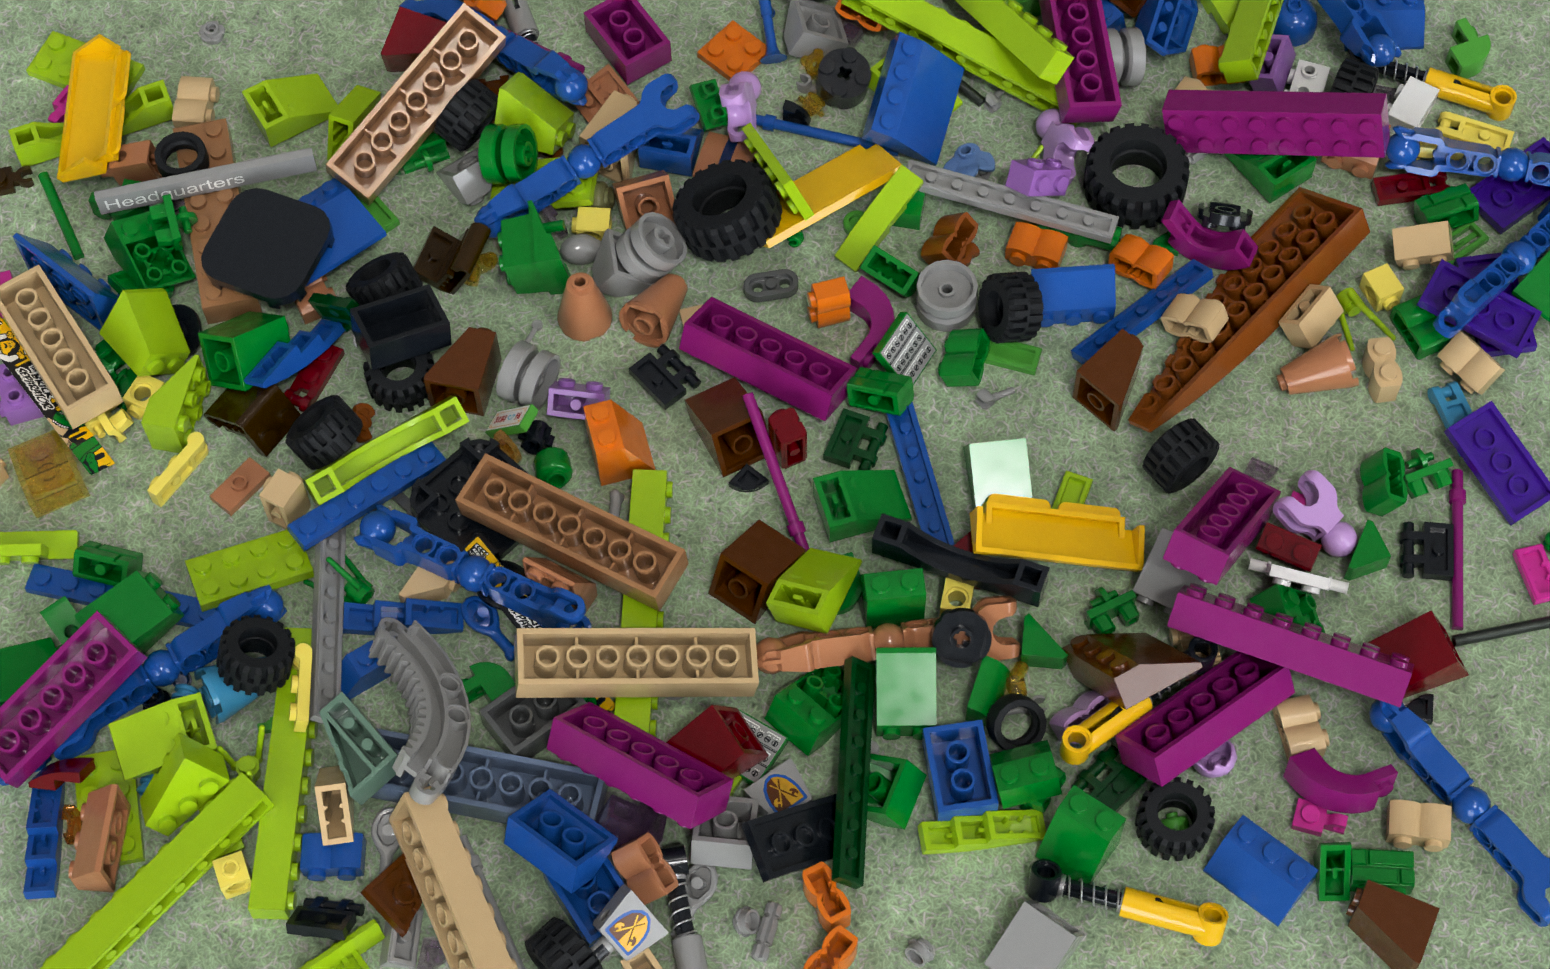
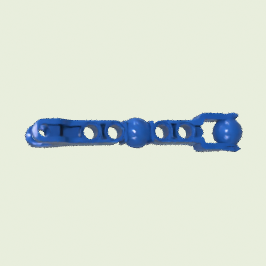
M405 0L399 7L401 6L448 22L463 2L459 0ZM475 11L506 36L505 47L495 57L498 58L499 63L515 73H524L560 101H567L580 106H584L587 103L585 94L588 91V81L580 70L571 67L554 50L547 51L524 37L509 32L505 27L495 25L494 21L490 20L487 16Z
M1317 0L1338 27L1341 33L1340 40L1355 56L1361 57L1366 64L1374 67H1385L1393 61L1394 57L1399 58L1401 56V49L1392 37L1393 32L1382 14L1372 10L1364 0Z
M664 74L645 86L641 101L636 107L597 131L591 138H588L589 145H577L569 152L567 159L562 155L515 185L506 186L487 205L479 209L474 221L488 226L491 229L488 238L495 239L497 238V233L501 231V220L529 214L527 201L532 200L539 213L572 191L578 184L580 185L582 182L579 178L587 179L593 177L600 170L601 164L606 168L657 135L674 137L683 134L698 122L699 112L695 107L687 104L674 110L666 108L667 101L678 90V82L672 74Z
M1400 125L1393 127L1395 134L1390 137L1386 151L1389 161L1385 163V166L1389 169H1405L1408 173L1434 177L1438 172H1454L1482 177L1493 175L1494 178H1497V176H1500L1508 182L1518 181L1523 178L1524 182L1530 180L1537 185L1550 186L1549 153L1536 152L1531 154V151L1525 153L1516 147L1506 148L1501 151L1500 147L1494 149L1487 144L1443 137V133L1439 129L1421 127L1410 129ZM1419 141L1437 145L1433 150L1431 161L1416 160L1420 153ZM1455 153L1464 154V157L1459 160L1451 159V156ZM1482 157L1491 158V161L1487 164L1478 163ZM1538 165L1546 166L1541 172L1533 171Z
M1550 202L1538 215L1539 222L1526 235L1522 236L1519 241L1506 245L1501 255L1457 291L1452 301L1433 321V326L1439 334L1446 338H1453L1518 276L1532 271L1536 261L1550 250ZM1447 316L1454 318L1456 326H1447L1444 319Z
M376 505L377 510L368 512L361 520L360 535L354 537L357 545L374 550L376 555L396 566H403L406 563L413 564L446 580H454L455 583L460 584L467 591H481L483 596L487 597L489 595L494 602L520 613L546 628H570V625L575 624L584 628H592L590 620L584 616L586 606L580 596L564 588H549L507 568L496 567L494 563H490L483 556H469L467 551L463 550L461 552L456 545L422 530L417 519L411 515L397 510L391 511L383 505ZM396 526L410 533V536L406 537L403 542L395 546L389 544L396 533ZM430 549L428 552L422 553L424 550ZM451 560H455V561H454L453 563H451V564H446L447 562H449V561H451ZM499 583H505L501 587H495ZM526 594H529V595H530L529 597H527V598H525V599H520V597L523 596V595H526ZM571 605H576L578 607L575 610Z
M270 585L251 592H244L220 603L218 610L211 616L176 636L171 643L165 644L168 650L160 649L152 652L144 664H141L53 753L55 758L64 760L75 758L91 748L100 729L144 703L154 693H158L157 686L165 687L171 685L178 679L180 672L186 676L189 672H194L217 659L220 637L223 634L224 628L226 626L230 627V623L233 620L241 621V617L246 615L249 618H253L254 615H260V618L265 619L267 616L271 617L273 622L276 623L287 612L283 605L282 596L273 590Z
M1376 699L1369 711L1373 727L1381 732L1398 758L1404 760L1436 796L1448 806L1452 803V810L1457 819L1463 823L1471 824L1469 830L1478 842L1516 882L1519 907L1538 926H1548L1550 924V903L1545 897V890L1550 888V858L1543 855L1496 804L1491 807L1490 798L1485 791L1479 787L1471 786L1474 780L1470 778L1466 770L1437 740L1426 722L1409 708L1405 707L1403 702L1401 707H1397Z

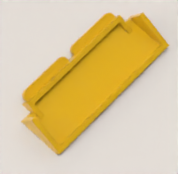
M98 34L76 49L72 55L57 179L63 183L106 174L107 163L119 159L131 52L122 50L121 46L101 34Z
M859 144L793 182L815 214L806 221L800 212L794 215L786 203L789 197L784 200L779 192L776 191L782 205L781 221L779 226L775 227L776 232L773 237L767 238L766 244L763 247L771 248L885 184L902 164L880 145L875 144L865 149Z
M991 494L982 506H977L969 513L974 554L1141 572L1144 567L1145 525H1138L1133 530H1125V517H1121L1120 511L1117 508L1063 502L1058 506V509H1051L1050 503L1044 499Z

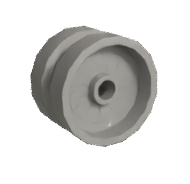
M1126 27L1118 32L1115 28H1107L1117 82L1123 87L1140 85L1146 67V47L1141 30L1137 27Z
M650 212L640 217L617 239L616 252L622 266L631 276L641 282L652 284L668 274L670 270H673L685 259L687 246L678 227L670 219L662 214Z
M952 260L936 261L925 267L919 275L916 289V310L922 322L934 330L943 332L961 329L966 326L974 317L977 303L978 284L974 273L964 264Z
M523 340L517 342L509 351L499 372L496 386L498 397L510 402L519 400L520 406L533 404L538 410L541 409L548 399L549 387L557 381L561 362L559 355L547 350L538 352L537 346Z

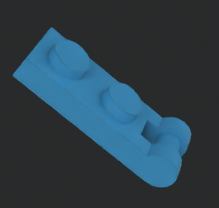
M1449 382L1442 388L1435 386L1428 389L1429 401L1435 405L1446 429L1473 413L1458 382Z

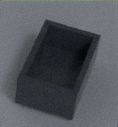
M430 284L350 309L352 332L371 370L452 345L450 322Z

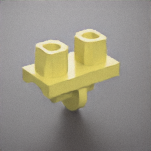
M118 404L89 420L85 425L93 435L97 434L98 438H103L107 433L108 435H114L117 441L121 443L127 439L124 431L134 422L130 415L122 408L115 414L111 413L113 409L120 405Z

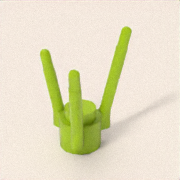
M1346 288L1337 294L1336 297L1344 310L1339 320L1350 351H1354L1355 347L1345 314L1353 317L1362 311L1392 341L1396 340V336L1365 305L1354 288Z
M264 725L259 726L254 756L247 755L241 757L238 761H234L222 746L217 747V751L224 756L225 761L230 765V769L236 771L237 775L242 772L255 785L256 781L261 777L260 764L263 761Z

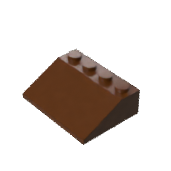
M1148 633L1086 634L1073 638L1070 644L1062 647L1068 654L1067 663L1076 680L1126 710L1203 668L1200 661Z

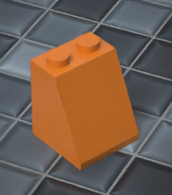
M612 400L583 406L588 440L601 486L632 479L633 469L656 470L641 421Z

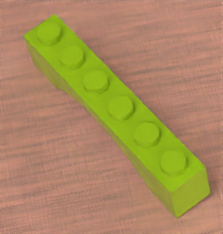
M163 79L138 87L125 98L122 136L172 120L173 105ZM31 122L8 130L22 167L33 166L60 157L64 122Z
M449 396L341 456L331 464L302 478L303 483L314 503L321 505L401 456L468 423L469 419L457 397Z

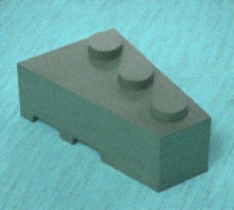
M341 692L321 709L319 713L330 743L338 758L340 770L344 774L350 797L360 805H363L396 775L392 766L398 753L353 701Z

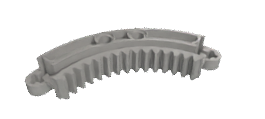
M385 617L380 620L375 630V639L369 650L370 654L368 657L378 658L377 665H386L384 672L393 674L391 681L399 682L396 688L403 691L401 697L407 699L405 707L409 708L407 714L411 716L409 720L411 727L409 729L408 741L401 748L392 768L400 778L406 772L415 777L409 789L410 797L419 804L430 805L446 789L467 748L471 731L469 701L455 666L438 642L416 620L407 628L400 621ZM428 784L431 786L430 789L424 790Z

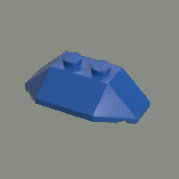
M1147 0L1141 8L1135 27L1141 30L1145 44L1162 56L1186 52L1198 14L1197 0Z

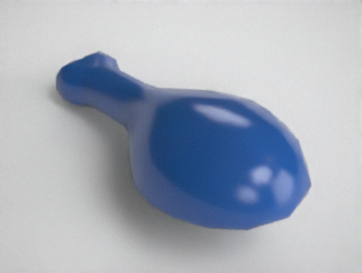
M479 596L466 598L461 605V613L468 627L479 634L490 637L504 652L507 661L512 662L515 659L514 645L505 637L500 629L497 609L484 603Z

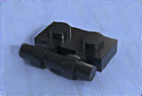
M662 344L657 349L661 356L660 358L656 359L651 353H648L629 368V374L666 410L686 395V388L682 384L688 383L695 389L701 384V380L696 376V371L691 366H686L679 359L680 355L674 349L670 350L665 344ZM672 367L677 373L673 376L666 368Z
M1404 522L1402 524V532L1399 534V543L1402 545V555L1399 557L1402 577L1413 578L1414 568H1422V579L1452 581L1454 577V524L1424 522L1422 532L1414 531L1413 522ZM1415 544L1422 545V555L1414 554Z
M317 896L315 899L305 898L303 906L298 905L286 922L287 934L345 940L357 922L356 916H363L365 906L364 904L354 903L350 899L331 901L328 897Z

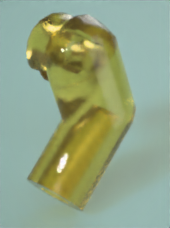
M494 252L481 254L465 284L477 287L481 274L492 270L498 262L497 255Z
M1017 662L1006 680V688L1009 694L1027 696L1028 692L1024 678L1029 667L1025 662Z

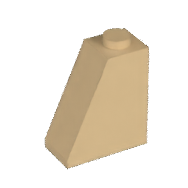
M339 766L320 768L315 783L323 846L354 842V799L350 797L347 789L348 785Z

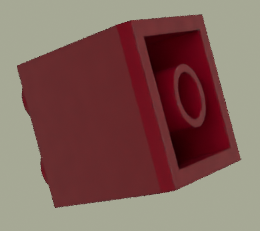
M400 6L380 53L386 70L389 72H405L447 22Z
M1432 610L1368 642L1380 647L1381 653L1390 656L1392 652L1409 657V662L1414 664L1404 698L1469 676L1446 629Z
M711 705L666 742L732 779L769 757L738 708Z

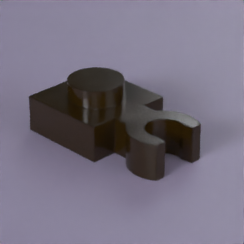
M11 166L0 168V196L16 193L15 186L23 188L34 186L32 178L23 179L24 176L33 174L31 167L23 166L16 172H13Z

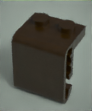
M474 222L457 239L433 226L413 265L420 279L442 292L454 295L470 277L491 233V229L482 223Z
M276 384L267 388L252 386L247 391L226 388L204 413V417L218 428L223 426L229 432L245 436L256 451L265 457L271 453L288 433L294 421L301 415Z

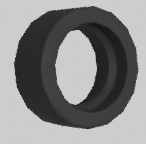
M184 131L172 133L164 137L157 144L154 152L155 163L162 177L193 172L209 167V155L205 144L200 137L193 133ZM181 149H191L198 154L192 164L183 168H173L166 164L167 158L172 153Z
M1007 694L999 698L991 706L987 714L986 728L989 737L1004 750L1040 742L1046 732L1047 719L1044 710L1035 701L1022 694ZM1014 708H1026L1031 713V725L1028 731L1018 739H1007L1001 732L1002 721L1005 715Z

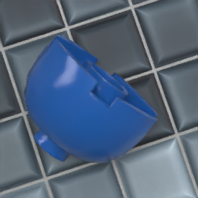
M1284 0L1273 34L1288 35L1293 47L1310 41L1315 34L1318 22L1317 11L1312 2L1309 0Z

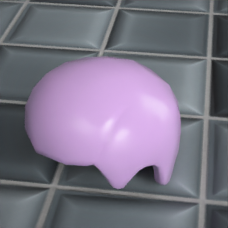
M1229 740L1196 762L1193 768L1199 775L1207 778L1227 775L1233 769L1237 760L1234 744Z

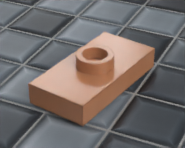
M249 457L210 495V499L232 516L264 485L271 475Z

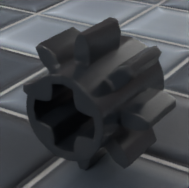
M534 420L527 432L519 433L518 439L522 440L521 448L529 454L536 455L541 450L552 447L555 436L550 435L552 427H549L544 421Z

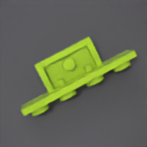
M76 530L0 532V565H9L10 561H21L22 564H39V560L74 559L75 549L79 547V532Z
M372 919L368 923L359 926L345 940L332 944L328 950L316 958L307 961L299 969H370L361 957V954L382 941L385 936L376 920Z

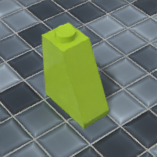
M356 85L329 114L327 160H330L381 100L380 91Z

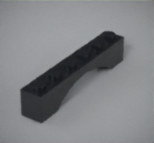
M883 513L872 537L873 554L916 568H923L925 571L1002 596H1011L1017 601L1039 607L1048 583L1050 567L1022 558L1008 559L974 554L973 552L938 540L908 521Z

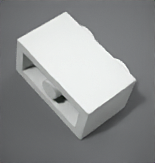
M1410 76L1405 85L1400 84L1394 95V99H1396L1394 104L1388 103L1390 132L1395 134L1393 127L1397 125L1410 129L1421 127L1433 108L1440 89Z

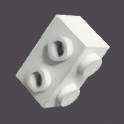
M1299 59L1297 68H1291L1287 84L1291 85L1290 90L1285 89L1284 92H1324L1330 67Z

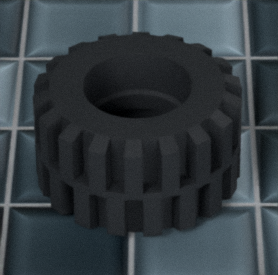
M1346 58L1337 72L1330 92L1373 93L1379 77V70L1377 67Z
M478 79L467 82L445 106L436 121L434 131L460 152L468 149L481 137L485 126L490 125L495 119L498 96Z
M393 252L379 256L360 267L347 282L346 291L361 306L421 287L423 283L407 255L403 252Z
M1025 271L994 273L987 276L986 280L983 281L982 289L979 291L978 314L981 326L990 340L996 343L1030 341L1032 338H1035L1037 331L1041 328V321H1043L1044 306L1042 293L1034 277Z
M430 352L375 370H371L368 362H364L363 369L371 398L375 399V403L378 406L384 405V409L387 411H391L393 407L396 413H402V408H407L408 412L414 411L413 406L418 405L420 408L425 405L424 399L429 400L424 384V376L434 366L433 357ZM400 367L414 369V372L403 380L386 378L391 371Z
M330 395L312 404L294 421L286 435L285 443L311 470L320 469L336 461L353 445L361 432L363 423L340 396Z
M1190 418L1174 425L1153 444L1143 461L1142 467L1166 493L1171 494L1184 489L1207 470L1214 461L1220 444L1196 419Z
M246 615L241 617V621L233 620L230 623V627L226 626L224 628L223 634L220 637L216 660L219 677H224L223 682L227 686L233 685L234 691H245V695L251 696L252 693H257L258 696H263L266 691L270 694L276 692L277 687L282 688L291 674L295 654V640L291 638L292 633L290 630L283 629V623L280 621L275 623L273 618L268 616L265 619L260 618V615H254L253 618H249ZM257 652L265 655L266 657L253 658L246 655L245 653Z
M1175 777L1173 782H1168L1163 787L1153 783L1150 785L1149 791L1146 790L1137 810L1135 826H1138L1136 830L1138 838L1143 837L1141 844L1144 848L1152 847V855L1157 856L1158 853L1164 854L1163 860L1169 861L1170 856H1175V861H1182L1184 855L1190 859L1195 856L1196 851L1200 853L1204 849L1205 843L1208 842L1215 823V807L1210 806L1212 799L1209 795L1203 796L1204 788L1200 785L1197 788L1192 786L1194 781L1187 779V782L1183 783L1181 782V777ZM1170 807L1181 809L1190 817L1192 826L1185 830H1172L1160 821L1158 812Z
M556 917L550 919L525 941L526 951L538 969H603L596 955L578 933L566 922Z

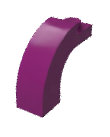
M1179 199L1170 201L1161 220L1171 233L1168 243L1186 258L1190 260L1195 259L1210 268L1220 270L1248 268L1258 249L1256 243L1244 229L1218 232L1203 227L1194 219Z
M861 276L849 290L851 298L850 312L862 318L870 329L867 337L850 357V365L857 367V371L860 367L869 369L872 367L876 360L872 352L895 320L892 305L886 294L876 284Z
M1312 748L1291 756L1283 777L1298 794L1309 802L1330 811L1355 814L1374 810L1378 797H1385L1393 790L1398 772L1390 764L1366 774H1345L1328 765L1317 750Z

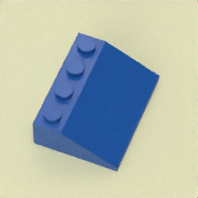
M899 32L890 41L862 139L936 166L965 68L925 41Z
M335 178L323 183L322 186L299 199V201L316 206L325 212L332 225L335 238L333 247H327L307 285L387 236L386 231L351 190Z
M19 233L13 235V239L28 270L40 265L63 303L100 331L120 295L112 292L110 286L103 279H95L85 265L82 263L77 265L73 262L72 257L64 249L58 250L49 243Z

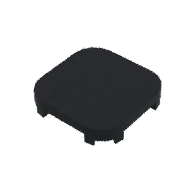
M248 189L236 195L228 205L204 247L201 256L202 267L212 285L222 290L223 287L265 301L270 308L280 309L281 305L290 304L297 299L301 302L306 296L305 287L327 247H333L335 238L332 225L325 212L316 206L267 189Z
M468 437L460 442V448L422 481L418 478L412 485L410 496L411 513L423 530L456 545L461 552L475 538L479 537L496 559L502 560L520 543L462 515L455 499L485 453L519 470L526 471L502 451L500 443L493 438H490L489 441L483 439L470 440Z

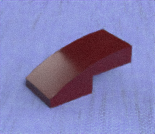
M69 758L51 763L28 782L29 788L56 791L64 782L81 783L96 769L94 758Z

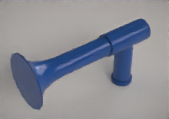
M759 0L767 48L766 55L760 62L762 64L781 63L787 59V56L781 54L777 47L772 19L775 16V10L771 6V0Z

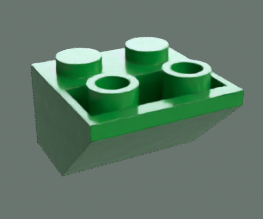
M1275 584L1249 599L1250 603L1264 607L1265 613L1274 616L1276 612L1293 617L1294 623L1303 626L1305 622L1322 627L1321 632L1325 633L1316 612V602L1310 593Z

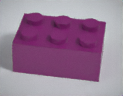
M606 0L583 12L587 34L627 85L672 61L669 39L638 0Z

